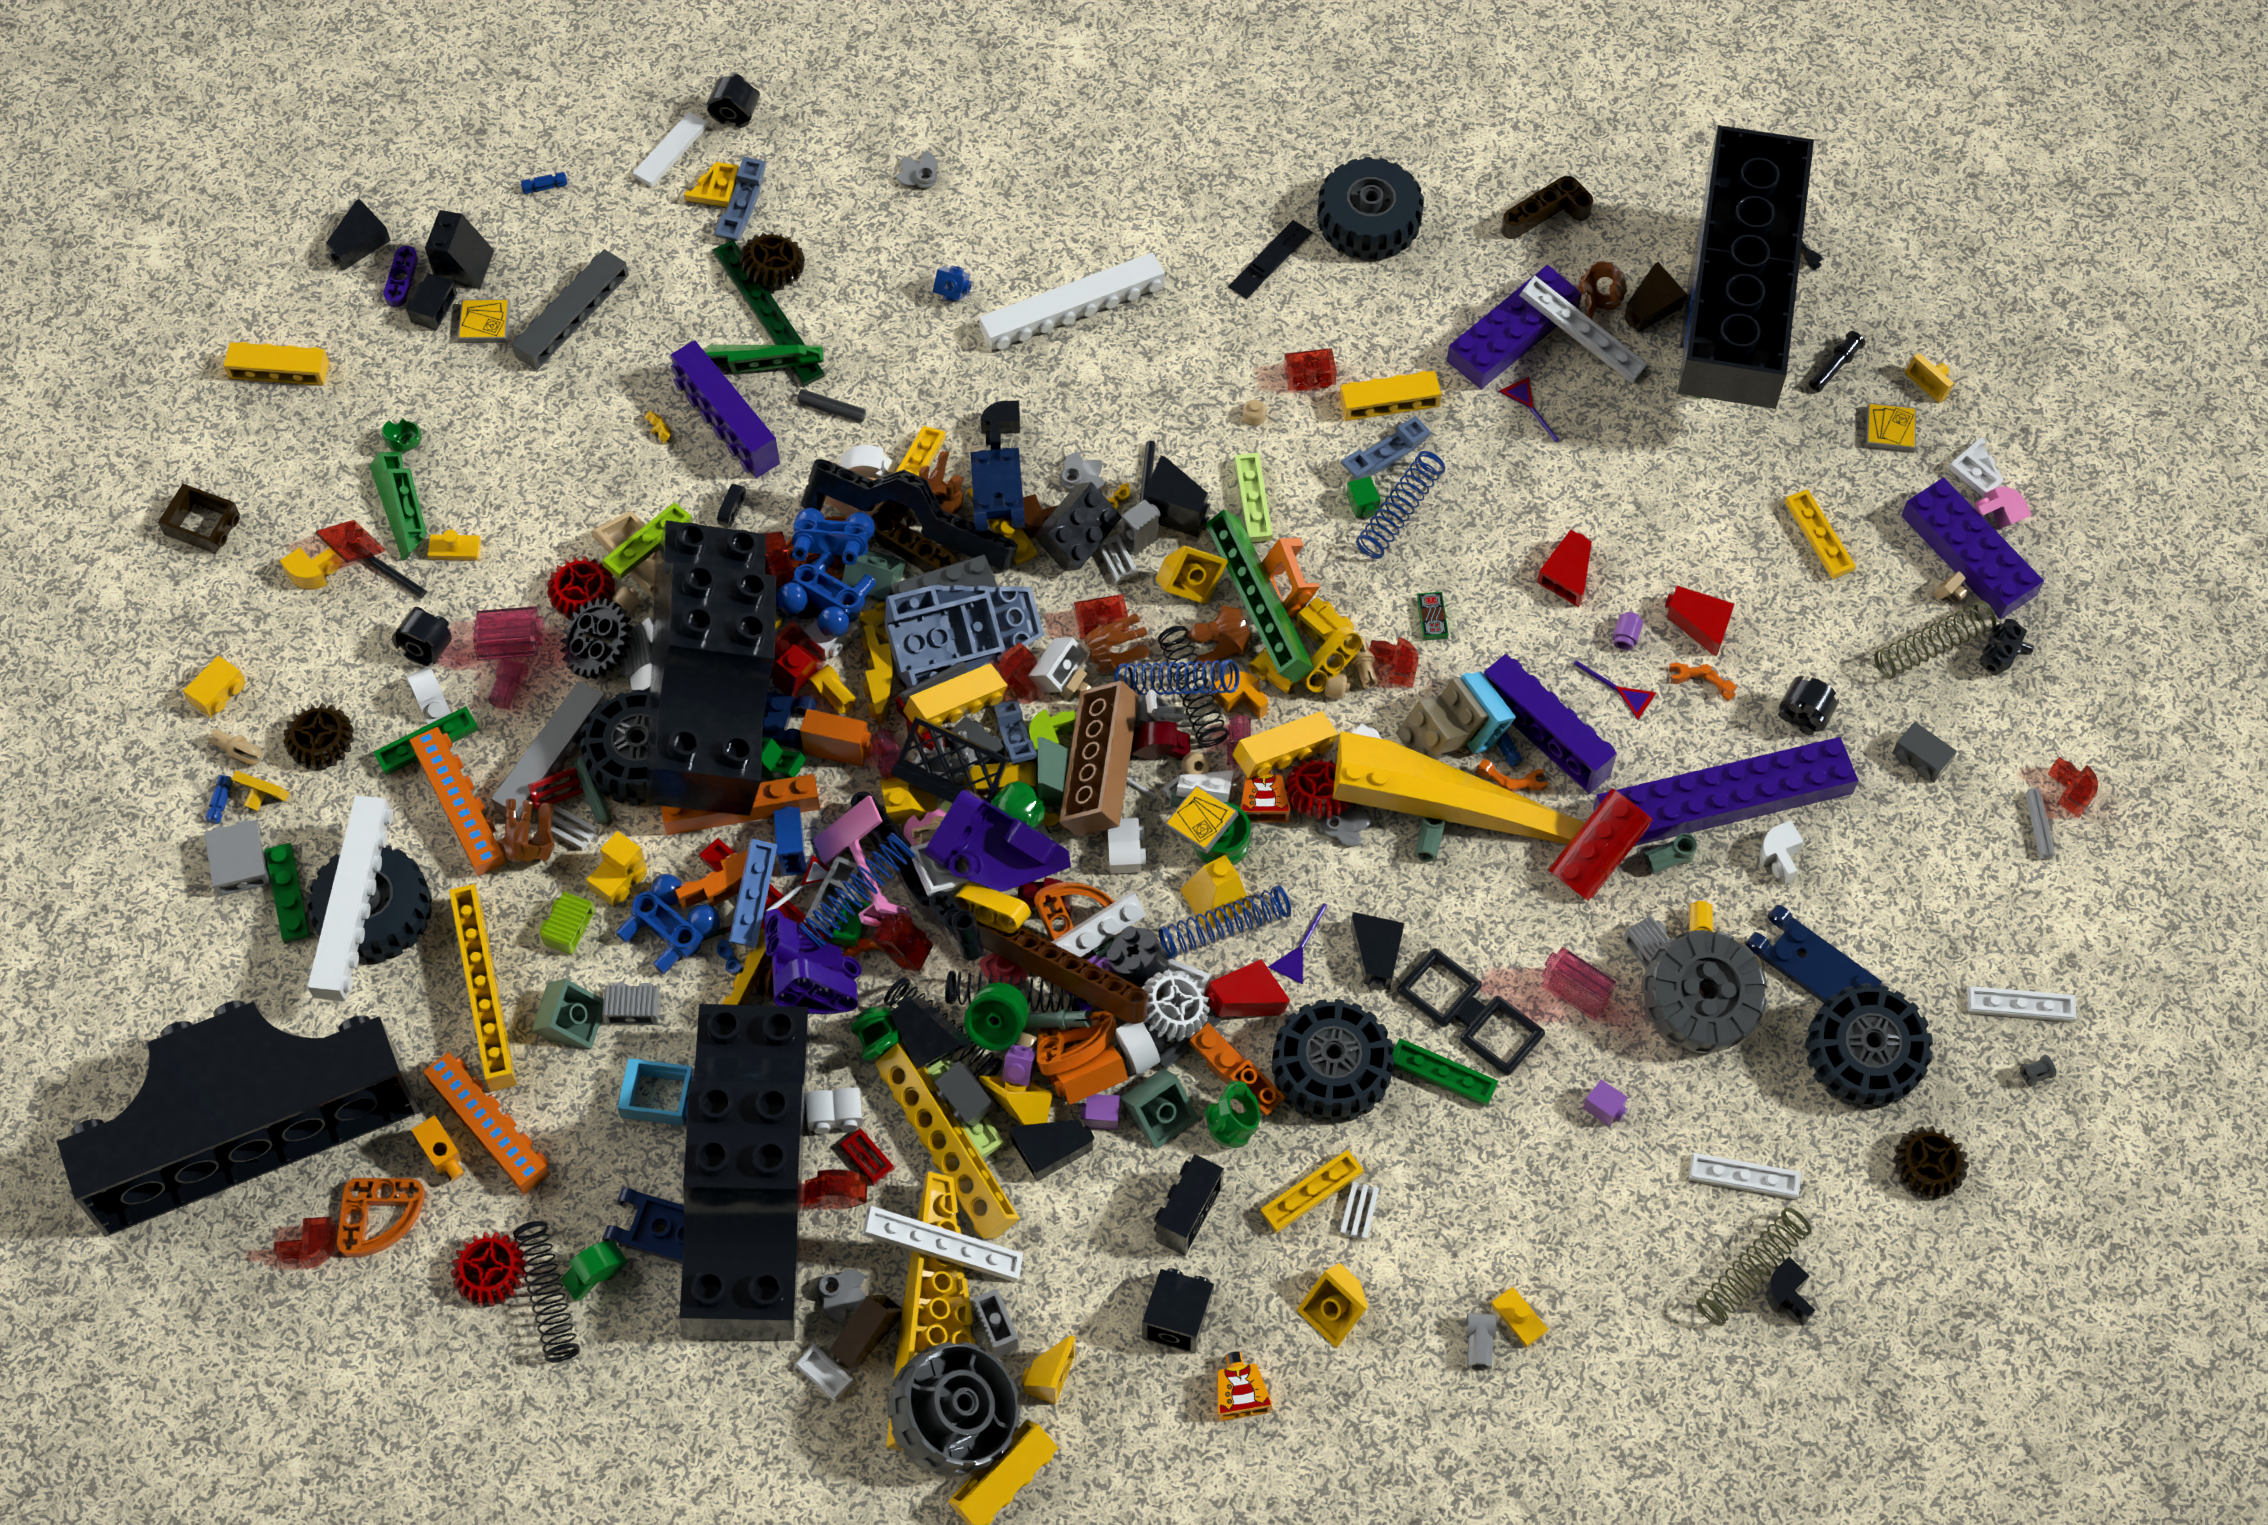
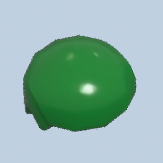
M404 418L396 424L388 420L381 428L384 442L394 452L405 453L411 451L419 445L422 439L420 427L415 422L406 421Z

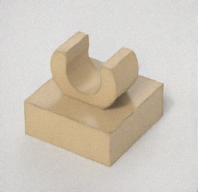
M1958 571L1948 577L1932 594L1939 600L1947 596L1948 599L1956 603L1968 594L1960 586L1966 578Z
M1078 668L1059 695L1069 699L1073 693L1079 697L1080 691L1091 689L1092 687L1089 684L1082 682L1087 673Z

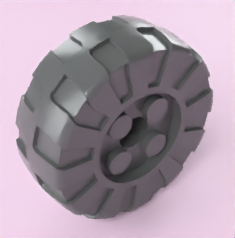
M1694 930L1685 932L1662 945L1648 962V967L1641 983L1645 1015L1648 1021L1652 1022L1658 1030V1035L1669 1044L1682 1047L1684 1051L1714 1053L1726 1050L1737 1045L1750 1035L1763 1016L1767 1003L1765 998L1767 982L1764 970L1760 969L1755 960L1757 957L1746 945H1741L1735 941L1734 936L1720 931ZM1699 989L1703 991L1704 998L1700 995Z
M950 1341L931 1346L919 1352L901 1368L891 1385L894 1388L891 1397L888 1399L887 1413L888 1418L891 1419L893 1428L891 1432L900 1449H904L909 1455V1460L923 1470L934 1471L939 1476L956 1477L974 1473L987 1467L997 1460L1009 1447L1013 1440L1011 1437L1018 1429L1020 1421V1409H1018L1017 1402L1019 1395L1013 1378L1009 1377L1004 1369V1364L996 1356L988 1354L981 1350L980 1346L973 1343L961 1342L959 1344H952Z

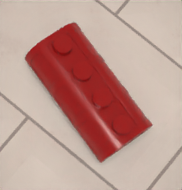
M1611 788L1607 796L1547 870L1589 901L1596 895L1642 837L1653 819L1618 791Z

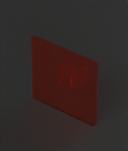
M355 520L315 532L346 563L383 553L386 550Z

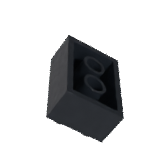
M1092 482L1076 484L1033 537L1062 570H1080L1122 517Z
M1196 1154L1193 1155L1190 1162L1187 1160L1184 1162L1179 1173L1182 1177L1178 1185L1173 1184L1167 1195L1169 1201L1166 1207H1160L1154 1219V1222H1156L1154 1227L1156 1242L1186 1256L1223 1187L1224 1168Z

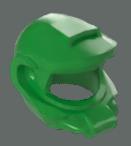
M1019 781L1006 784L990 802V804L1012 818H1017L1034 829L1043 821L1045 815L1044 802L1036 797L1033 788Z
M871 1007L856 1015V1021L852 1023L850 1030L852 1034L859 1037L863 1045L860 1057L865 1061H870L886 1053L896 1043H904L889 1012L893 1010L892 1008Z
M1230 1081L1225 1088L1224 1094L1220 1095L1219 1102L1210 1104L1204 1110L1211 1137L1217 1144L1227 1149L1245 1146L1250 1137L1257 1131L1260 1122L1258 1101L1247 1087V1084L1242 1081ZM1231 1099L1240 1101L1246 1111L1238 1114L1230 1106Z

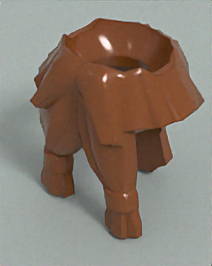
M1605 261L1596 262L1595 265H1591L1586 275L1581 276L1582 281L1577 286L1581 294L1587 293L1585 315L1593 320L1597 307L1613 310L1621 306V302L1628 292L1624 273L1619 268L1614 267L1612 263ZM1609 277L1613 280L1610 285V294H1603L1598 290L1597 281L1600 278Z
M942 451L938 456L936 468L932 471L930 477L928 474L929 466H923L919 471V476L928 481L935 497L946 498L942 506H940L941 509L955 515L963 505L966 492L961 488L964 479L956 475L949 482L943 481L949 452Z
M1226 605L1221 606V610L1214 621L1195 623L1187 636L1192 639L1191 643L1204 644L1208 640L1218 643L1213 651L1198 655L1197 662L1201 661L1203 664L1206 661L1213 663L1216 660L1225 659L1235 654L1242 656L1253 642L1251 641V633L1242 615V609Z
M1136 613L1105 626L1098 624L1096 628L1086 635L1084 641L1090 649L1089 658L1099 673L1114 674L1120 664H1129L1133 661L1145 659L1150 655V651L1146 646H1136L1123 653L1109 652V648L1147 635L1145 627L1128 631L1127 633L1122 631L1123 628L1140 622L1139 616Z
M506 799L505 837L501 839L506 858L509 861L515 862L547 861L555 846L551 834L553 805L550 803L541 804L538 809V831L528 841L532 802L529 800L523 801L521 820L517 823L515 814L516 800Z

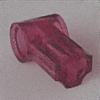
M501 658L496 669V681L488 697V702L497 708L509 709L519 685L522 686L524 684L523 678L528 675V664Z
M1235 715L1229 718L1227 765L1239 766L1232 754L1239 740L1251 736V718H1247L1245 715Z
M884 728L877 730L871 735L870 742L878 758L880 775L883 780L895 777L891 775L893 766L897 764L901 752L891 730Z

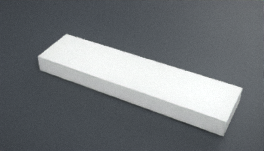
M688 112L633 172V177L652 188L708 127L707 121Z
M1968 986L1967 1010L1969 1014L2075 1022L2077 1020L2075 995Z
M1692 1153L1689 1181L1798 1200L1801 1172Z

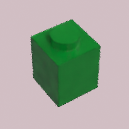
M1371 476L1347 482L1346 495L1355 517L1369 518L1374 516L1375 512L1380 509L1381 499Z

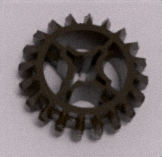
M762 232L760 237L754 235L752 240H747L746 245L742 248L740 262L743 273H746L748 279H753L755 285L761 283L763 288L771 286L774 289L776 286H779L783 289L785 284L791 286L793 281H798L804 270L805 258L802 248H799L798 242H792L791 237L784 238L782 233L778 236L774 235L773 232L770 235Z
M323 703L318 708L311 704L310 709L307 711L301 707V714H293L292 718L294 721H287L286 726L288 729L283 730L285 737L283 740L288 755L297 764L301 763L305 768L311 765L315 770H317L319 764H322L323 768L327 769V763L330 761L337 765L336 758L345 759L344 751H351L350 743L354 742V729L350 724L349 717L341 709L336 710L332 704L328 708ZM325 724H333L338 727V730H332L331 727H326ZM299 742H305V744L311 745L312 749L302 747L301 745H299Z
M1922 1126L1918 1128L1917 1132L1912 1129L1907 1134L1908 1137L1903 1136L1901 1138L1900 1144L1894 1150L1897 1155L1893 1157V1163L1898 1164L1894 1168V1173L1902 1174L1899 1182H1909L1906 1187L1907 1191L1915 1187L1918 1189L1916 1191L1917 1196H1920L1925 1191L1927 1199H1931L1935 1192V1195L1940 1199L1943 1198L1945 1193L1951 1195L1954 1192V1188L1959 1189L1961 1187L1962 1180H1965L1967 1177L1965 1170L1969 1167V1163L1964 1161L1967 1157V1152L1959 1151L1962 1148V1143L1955 1144L1953 1142L1955 1139L1954 1135H1950L1948 1138L1945 1136V1129H1941L1939 1133H1936L1934 1126H1932L1927 1132ZM1913 1148L1917 1152L1918 1163L1916 1166H1913L1910 1158ZM1947 1158H1949L1951 1163V1175L1949 1176L1946 1174V1168L1943 1164ZM1927 1159H1929V1162H1930V1160H1932L1933 1162L1937 1161L1935 1165H1933V1163H1932V1164H1929V1163H1926V1164H1925V1162H1926ZM1922 1175H1927V1176L1931 1177L1932 1179L1926 1178V1177H1924V1176H1922Z

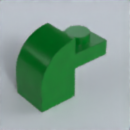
M762 737L761 775L773 781L796 777L806 760L802 753L783 751L772 738Z
M613 1240L600 1242L576 1255L569 1262L571 1268L560 1280L575 1301H579L598 1282L613 1279L628 1261Z

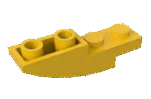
M874 624L864 626L865 636L861 637L864 652L869 651L870 657L866 658L869 670L865 671L866 681L862 682L865 697H871L872 702L868 703L871 718L876 717L879 726L883 725L889 712L893 695L894 674L889 643L879 645Z

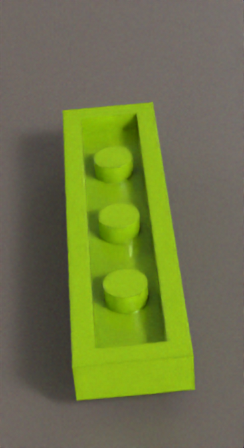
M672 503L602 560V565L621 580L658 550L666 520L692 523V516L677 503Z

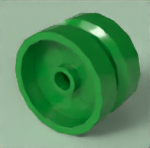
M1224 802L1237 810L1238 816L1207 854L1194 846L1197 856L1205 864L1226 855L1231 864L1236 865L1246 857L1250 847L1251 827L1246 812L1239 806Z
M1001 982L987 984L977 992L965 1012L964 1025L967 1035L973 1043L983 1049L991 1051L1007 1049L1015 1044L1028 1022L1030 1010L1027 999L1020 990L1010 984Z

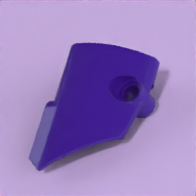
M962 790L924 851L925 856L949 870L954 876L968 879L999 892H1004L1071 868L1069 850L1023 821L1012 818L969 790ZM965 858L969 863V868L966 872L961 873L958 864L961 859Z
M777 908L766 911L764 913L766 954L772 957L774 1003L777 1006L808 1007V1014L821 1015L844 1013L856 1009L858 1006L857 983L854 980L862 973L860 964L850 956L844 957L839 946L826 942V945L820 949L799 929L797 922L786 918Z

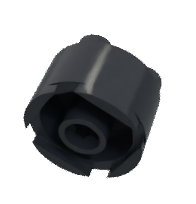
M732 74L731 77H721L716 80L709 96L707 111L714 120L721 124L729 121L736 123L735 127H746L757 106L760 92L745 82L744 78L739 74Z
M414 607L392 635V642L397 650L401 647L405 651L403 656L408 660L423 666H429L430 663L436 664L450 644L452 635L447 628L449 622L441 616L435 617L420 607Z
M1798 676L1793 679L1779 705L1780 711L1778 716L1784 721L1800 726L1799 729L1802 733L1813 735L1814 732L1823 731L1839 704V698L1835 699L1836 692L1825 682L1813 677L1810 681L1803 680L1804 676Z
M1126 927L1122 934L1114 940L1107 952V959L1118 976L1140 988L1145 986L1149 978H1153L1158 972L1163 974L1169 968L1166 950L1157 937L1145 928Z

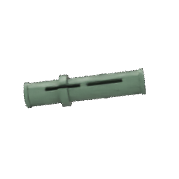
M1062 1009L1059 1012L1029 1013L1028 1022L1023 1029L1060 1028L1061 1030H1069L1071 1027H1091L1093 1019L1085 1018L1092 1016V1013L1089 1010L1070 1011L1069 1009Z

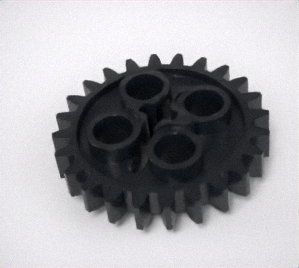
M597 598L595 603L588 601V608L581 605L580 614L573 612L575 619L567 621L570 627L563 630V633L567 634V636L560 640V642L566 644L560 650V652L566 654L562 658L563 661L568 663L566 667L585 679L592 678L594 680H597L598 675L604 678L606 670L613 673L614 664L621 666L620 657L626 658L627 655L624 653V650L631 648L627 644V640L633 638L628 633L633 629V626L628 624L631 617L626 615L627 610L608 599L603 601ZM582 634L590 635V636H592V637H594V638H597V639H603V638H604L605 640L610 641V642H612V643H611V644L604 643V642H602V641H600V640H596V639H593V638H592V639H588V638H586V637H583Z

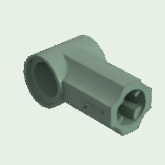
M1423 816L1414 856L1425 862L1436 861L1446 820ZM1429 821H1436L1439 824L1432 825Z
M1683 833L1678 835L1674 841L1644 852V858L1649 870L1656 874L1678 864L1690 863L1696 853L1697 841L1694 836ZM1685 846L1690 851L1682 852L1678 847Z

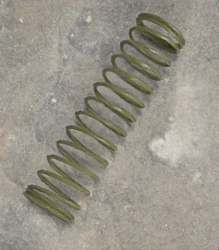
M1979 600L1973 603L1971 607H1965L1963 611H1957L1954 615L1947 616L1946 619H1940L1938 623H1932L1930 627H1924L1922 631H1916L1914 635H1907L1905 639H1899L1897 643L1893 642L1889 647L1885 646L1875 651L1874 661L1876 667L1884 678L1891 680L1895 678L1896 672L1903 674L1904 668L1912 670L1913 664L1920 666L1921 660L1928 662L1929 656L1936 658L1937 652L1940 654L1945 653V648L1952 650L1954 644L1961 646L1962 640L1969 642L1970 636L1977 638L1978 632L1985 634L1986 630H1993L1996 626L1995 613L1988 603ZM1978 605L1984 608L1990 616L1992 627H1988L1985 624L1982 616L1979 614ZM1970 609V616L1965 613V610ZM1972 610L1975 613L1977 621H1979V623L1984 628L1983 632H1981L1977 628L1975 622L1973 621ZM1958 613H1962V620L1956 616ZM1964 614L1974 625L1976 630L1975 636L1968 631L1964 622ZM1950 617H1954V624L1948 620ZM1956 618L1966 629L1967 640L1960 635L1956 626ZM1942 621H1946L1945 627L1940 624ZM1947 622L1956 630L1960 640L1959 644L1955 643L1948 631ZM1937 625V631L1932 626ZM1939 626L1942 627L1949 636L1951 641V648L1947 647L1944 644V641L1940 635ZM1925 629H1929V636L1924 632ZM1931 630L1934 631L1935 634L1941 640V643L1943 645V652H1940L1936 648L1932 639ZM1917 633H1921V640L1916 637ZM1923 634L1932 643L1935 650L1934 656L1928 652L1923 640ZM1909 637H1913V644L1907 640ZM1915 638L1925 649L1926 660L1919 655L1915 645ZM1901 641H1905V648L1899 644ZM1907 643L1915 650L1919 660L1918 664L1911 659L1907 650ZM1893 645H1897V653L1891 648ZM1898 647H1901L1908 656L1910 668L1901 660ZM1890 650L1899 659L1902 666V672L1898 671L1895 667L1894 661L1891 658ZM1879 652H1880V661H1881V664H1880L1879 658H1878V653H1879ZM1882 654L1886 657L1891 666L1892 676L1887 672L1884 666Z
M1784 1208L1781 1212V1217H1775L1774 1224H1769L1767 1231L1761 1232L1760 1238L1754 1239L1753 1246H1748L1746 1253L1740 1254L1739 1260L1733 1261V1268H1727L1725 1275L1719 1276L1718 1282L1712 1283L1711 1290H1706L1704 1297H1699L1696 1300L1697 1308L1701 1314L1711 1323L1723 1326L1729 1320L1724 1309L1730 1313L1736 1312L1735 1307L1730 1301L1738 1306H1742L1743 1302L1739 1295L1744 1298H1750V1294L1745 1287L1751 1291H1756L1757 1287L1753 1280L1763 1284L1764 1279L1761 1274L1771 1276L1767 1266L1772 1269L1778 1267L1774 1258L1784 1262L1785 1257L1782 1252L1791 1254L1792 1250L1789 1245L1793 1247L1799 1246L1798 1240L1795 1237L1805 1240L1806 1236L1811 1234V1225L1807 1219L1793 1208ZM1786 1212H1790L1799 1218L1808 1232L1803 1231L1796 1223L1791 1221ZM1777 1219H1782L1787 1229L1777 1225ZM1775 1226L1781 1237L1769 1232V1228ZM1789 1226L1798 1234L1803 1235V1238L1794 1233ZM1778 1228L1787 1232L1794 1239L1796 1245L1788 1241ZM1768 1233L1771 1241L1775 1245H1773L1771 1242L1765 1239H1762L1763 1234ZM1771 1235L1781 1240L1787 1246L1789 1252L1782 1249ZM1756 1241H1761L1762 1245L1769 1253H1767L1765 1250L1759 1247H1756ZM1765 1243L1778 1251L1782 1256V1260L1772 1254ZM1750 1248H1754L1756 1254L1765 1262V1264L1757 1257L1749 1254L1748 1250ZM1758 1250L1766 1254L1774 1262L1775 1267L1766 1262ZM1747 1255L1749 1261L1752 1265L1756 1267V1269L1748 1263L1742 1261V1256ZM1750 1257L1760 1262L1769 1274L1760 1270ZM1735 1263H1740L1744 1271L1750 1277H1748L1742 1271L1735 1269ZM1744 1265L1751 1268L1760 1277L1761 1281L1754 1278ZM1729 1270H1733L1736 1277L1744 1284V1286L1736 1279L1728 1276L1727 1272ZM1737 1272L1746 1277L1752 1283L1754 1289L1744 1283ZM1725 1277L1736 1292L1720 1282L1721 1278ZM1730 1280L1737 1283L1747 1293V1296L1738 1291ZM1714 1285H1719L1730 1301L1722 1294L1714 1291ZM1724 1288L1732 1292L1738 1298L1740 1304L1730 1298ZM1708 1292H1712L1715 1299L1723 1306V1308H1721L1714 1301L1708 1299L1706 1297V1294ZM1716 1294L1723 1298L1732 1307L1733 1311L1724 1306ZM1700 1301L1707 1304L1722 1322L1711 1317Z

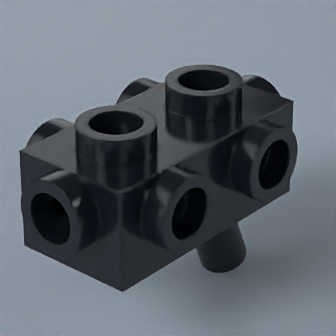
M2006 619L2003 624L1999 623L1991 632L1992 636L1989 637V643L1983 649L1980 665L1995 676L2011 668L2015 657L2021 651L2031 654L2034 650V645L2023 641L2027 630L2013 619Z

